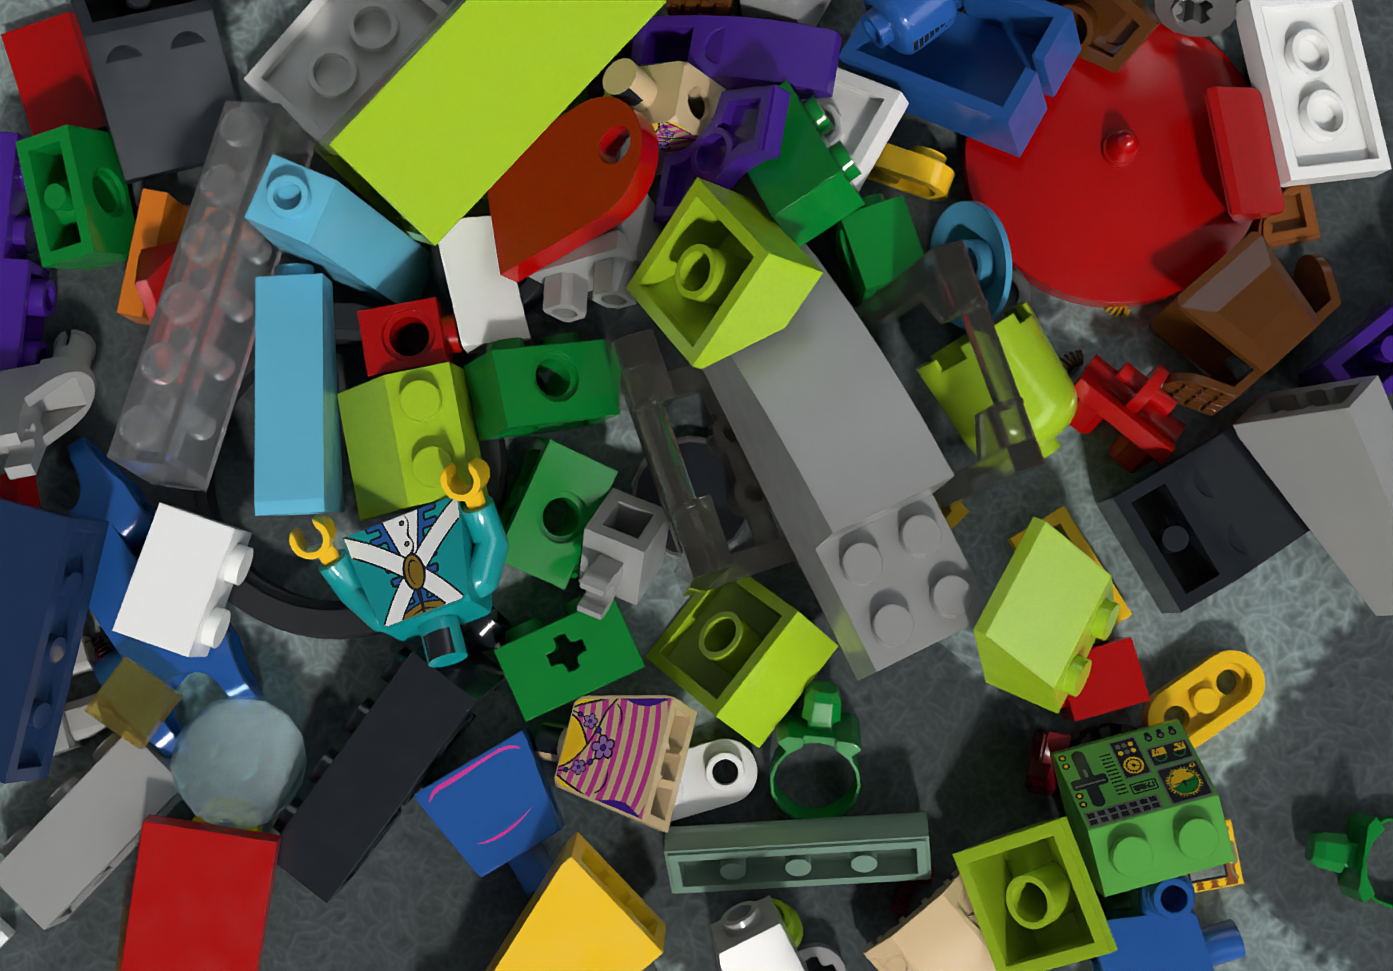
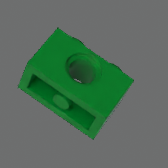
M64 125L16 141L42 267L88 271L127 261L135 228V219L128 186L125 185L108 132Z
M569 332L544 338L541 340L542 345L525 347L523 338L518 337L501 339L486 344V353L464 365L478 440L486 441L594 426L621 414L606 340L580 341L579 333ZM536 374L543 379L547 394L539 388Z
M533 436L499 514L509 542L505 563L565 590L569 579L577 578L580 573L584 529L612 488L616 489L612 484L618 471L551 439ZM561 498L566 507L565 520L557 529L548 531L543 523V511L550 501Z

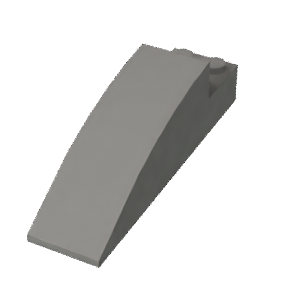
M747 174L743 175L734 185L732 191L752 198L777 224L769 213L752 180ZM661 224L659 227V236L665 228V226ZM804 244L800 249L824 273L784 329L703 368V371L857 681L977 623L988 602L932 494L955 476L921 414L879 346L816 255Z

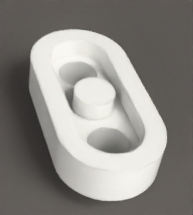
M729 738L716 739L689 747L671 821L729 805L745 798L753 789L757 779V764L751 751L741 742ZM723 759L731 760L738 768L735 780L727 784L718 782L712 772L714 765Z

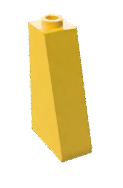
M576 832L564 845L485 971H642L663 954L666 924L583 836Z

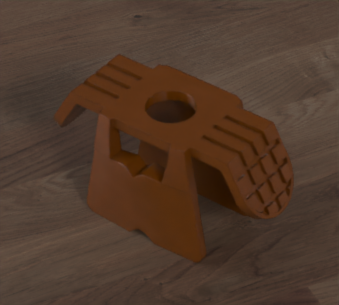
M1250 232L1150 321L1149 329L1154 335L1205 375L1173 373L1168 375L1162 389L1177 400V404L1213 416L1238 398L1342 304L1328 261L1318 253L1303 255L1296 264L1293 281L1264 237L1258 232ZM1233 353L1251 367L1238 380L1223 362L1224 359Z

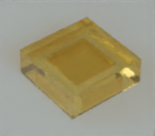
M125 656L84 711L136 748L144 749L180 701L183 694L133 659Z

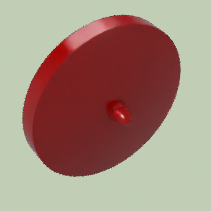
M1162 23L1159 24L1117 73L1077 56L1055 97L1044 94L1048 109L1020 158L963 135L961 163L967 201L981 202L997 215L1009 240L1012 267L1020 271L1029 284L1051 296L1067 302L1098 308H1129L1169 298L1184 291L1237 245L1246 235L1253 222L1252 220L1238 224L1228 214L1204 93H1207L1206 89L1215 86H1249L1230 59L1205 37H1190L1173 32Z

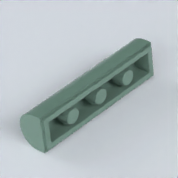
M927 812L669 827L668 833L665 832L664 855L671 891L675 894L931 879Z

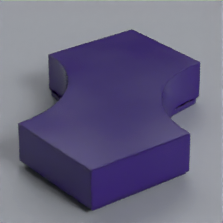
M778 85L730 89L721 92L715 114L702 134L682 151L665 156L653 221L666 226L697 177L732 190L739 179L753 167L765 161L779 158L791 93Z

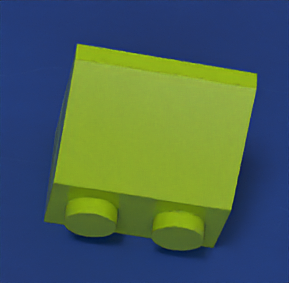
M697 177L626 286V289L692 367L703 369L784 329L824 272L752 198Z
M451 362L386 374L337 394L360 521L412 512L448 498L449 496L444 493L441 487L440 477L443 469L451 462L456 465L458 476L463 483L467 485L474 484L473 477L469 472L468 463L474 457L482 458L464 369ZM486 485L482 490L484 496H489Z
M1034 516L977 621L973 632L986 683L1058 714L1068 694L1077 697L1082 691L1092 661L1087 656L1096 638L1105 641L1110 635L1118 617L1120 604L1114 602L1112 575L1048 522Z
M723 557L645 657L717 718L760 748L838 648V645L798 610Z
M1066 816L1044 820L999 835L953 854L996 971H1046L1110 954L1118 950Z

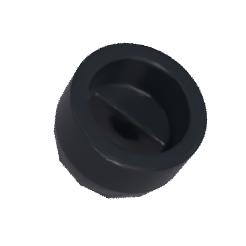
M497 610V620L487 615L462 624L460 627L463 637L468 632L475 637L468 648L476 651H485L492 649L505 637L504 632L512 629L511 623Z

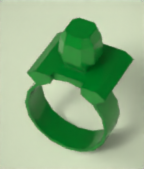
M813 681L805 689L802 707L790 708L778 723L777 742L780 745L775 749L770 763L771 794L779 808L794 819L842 816L856 802L861 788L858 757L856 755L862 750L860 721L851 713L841 712V694L835 683ZM822 743L835 747L837 752L849 760L856 772L851 788L840 799L827 807L810 809L795 804L781 791L775 781L774 775L780 762L789 753L802 748L803 744Z
M1354 812L1347 820L1345 834L1322 830L1309 833L1306 840L1305 859L1316 867L1339 873L1338 885L1343 895L1363 903L1369 899L1393 909V902H1383L1374 897L1375 893L1367 874V857L1371 846L1376 838L1385 830L1382 824L1393 822V816L1374 817Z

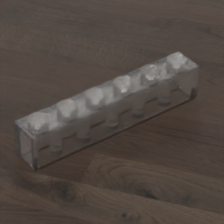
M225 101L107 454L109 459L152 485L207 492L255 341V277L274 276V266L279 264L282 252L248 222L244 216L272 154L309 169L314 154L312 147L316 144L313 138L279 103Z

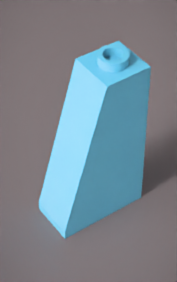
M272 154L244 216L248 222L294 264L314 265V274L323 273L329 280L386 305L421 299L432 274L429 251L337 180Z
M311 264L274 266V276L255 277V516H289L345 512L340 416L337 398L338 378L333 284L323 273L314 274V265Z

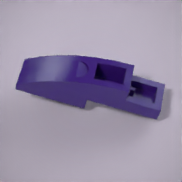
M714 15L652 17L589 83L587 93L593 98L604 97L603 76L613 62L622 58H628L639 67L675 61L690 63L726 90L767 85L779 86L787 80L801 100L808 99L812 95L815 98H828L833 96L842 37L837 31L770 19Z
M1 131L0 371L40 364L41 360L50 358L49 347L46 342H42L44 319L45 317H51L56 308L57 290L54 281L49 279L50 271L30 260H26L27 253L32 254L35 252L37 241L15 143L25 138L19 133Z

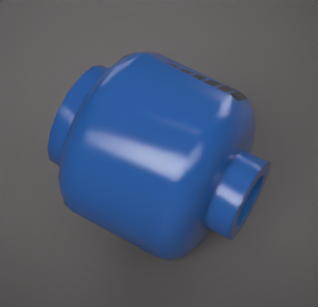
M864 0L866 12L860 16V20L866 34L877 47L883 49L889 45L899 53L912 55L952 27L957 19L956 4L960 0Z

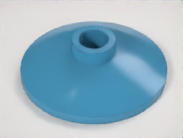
M960 201L949 206L939 217L931 236L928 258L936 273L938 281V306L942 313L951 323L959 328L968 330L981 329L996 320L1007 302L1012 282V254L1006 231L997 215L981 202Z

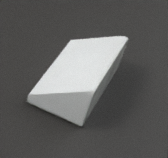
M491 216L462 218L438 245L463 348L468 354L485 351L486 344L501 339L518 337L523 338V341L531 340L518 283L500 275Z

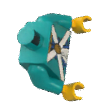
M474 457L468 463L469 472L473 477V485H467L460 480L457 467L451 462L443 469L440 477L441 487L444 493L449 496L448 498L344 537L342 539L345 549L337 550L333 543L337 534L335 523L331 518L322 514H317L312 518L314 526L322 534V544L310 543L298 527H295L289 535L290 546L298 556L304 559L319 558L321 561L318 567L319 572L343 604L375 632L386 633L405 643L422 640L428 666L433 668L456 664L467 658L468 653L460 625L487 616L491 612L493 607L491 593L498 587L509 550V542L493 498L491 496H484L482 490L489 481L490 468L484 460Z

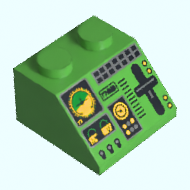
M1179 720L1165 721L1050 753L1067 820L1093 887L1104 897L1236 861L1219 795Z

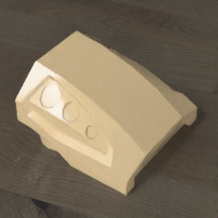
M958 868L951 873L954 877L952 881L946 879L943 882L945 885L939 887L929 899L925 897L921 900L923 904L906 918L902 916L899 919L900 923L889 929L883 937L882 935L877 937V944L874 945L870 941L861 949L878 971H996Z

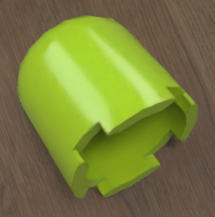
M1023 301L1003 311L1005 318L987 330H984V328L971 329L930 356L932 361L925 362L915 368L966 446L977 457L990 463H1006L1023 457L1029 466L1045 459L1061 447L1056 436L1069 426L1077 410L1078 396L1073 382L1027 301Z

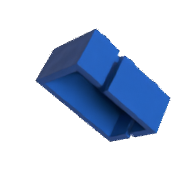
M960 0L956 4L957 19L952 27L912 55L899 53L889 45L883 49L877 47L868 37L861 24V20H859L839 54V58L846 71L901 91L909 102L905 112L1019 158L1048 109L1044 94L1055 97L1081 51L1073 11L1046 0ZM964 7L967 14L961 12Z

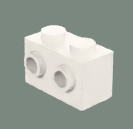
M159 503L112 631L186 657H207L210 647L217 648L228 629L231 613L225 609L233 584L240 585L251 566L253 548L248 547V543L252 533L179 507Z

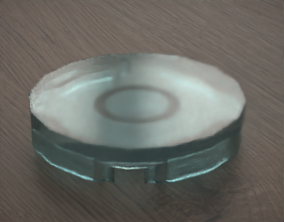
M233 696L213 701L198 711L199 714L193 717L187 726L183 727L175 739L170 764L175 790L196 816L210 824L245 829L267 823L291 803L302 786L307 763L303 736L289 715L263 699Z

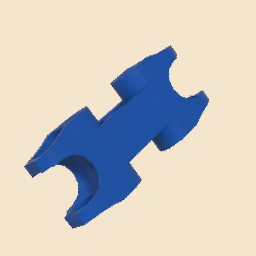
M82 436L67 446L70 453L69 458L77 471L81 484L78 503L68 514L88 515L109 521L89 609L115 647V649L93 663V671L117 711L132 722L166 758L174 757L191 746L188 736L176 719L173 709L176 688L187 675L194 672L206 673L240 707L251 705L264 696L250 668L240 636L230 622L222 642L217 648L210 647L207 657H186L112 631L141 554V546L145 543L156 511L140 487L112 463L94 440Z

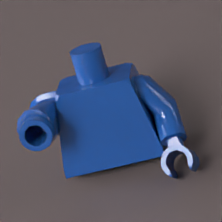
M1183 875L1132 889L1131 907L1103 910L1118 950L1110 954L1091 958L1090 961L1094 971H1214L1213 966L1243 958L1246 953L1241 934L1232 919L1200 928L1197 915L1193 910L1195 900L1194 886L1190 879Z

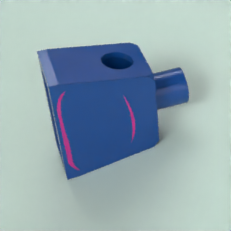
M528 728L518 732L414 794L420 806L480 877L487 875L508 862L526 895L537 890L554 863L542 841L560 831L565 823L542 761L535 753V742Z

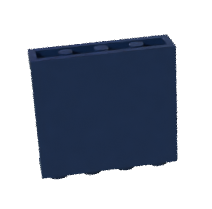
M0 496V782L7 784L48 778L109 521L88 515L60 513Z

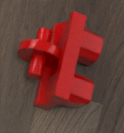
M1096 354L1084 367L1074 383L1078 396L1077 410L1070 425L1080 433L1089 434L1102 419H1105L1120 431L1121 434L1113 441L1108 451L1112 459L1129 473L1136 472L1153 459L1162 464L1174 452V444L1186 427L1184 423L1170 413L1178 401L1160 388L1170 374V371L1161 363L1157 364L1145 376L1128 361L1117 371Z

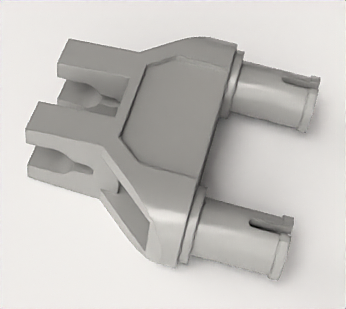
M71 330L69 344L66 345L68 336L66 331L61 332L55 339L52 358L43 359L40 361V364L0 371V455L9 453L4 469L10 480L36 475L46 446L73 428L91 407L97 382L90 367L97 349L95 341L87 333L80 330Z

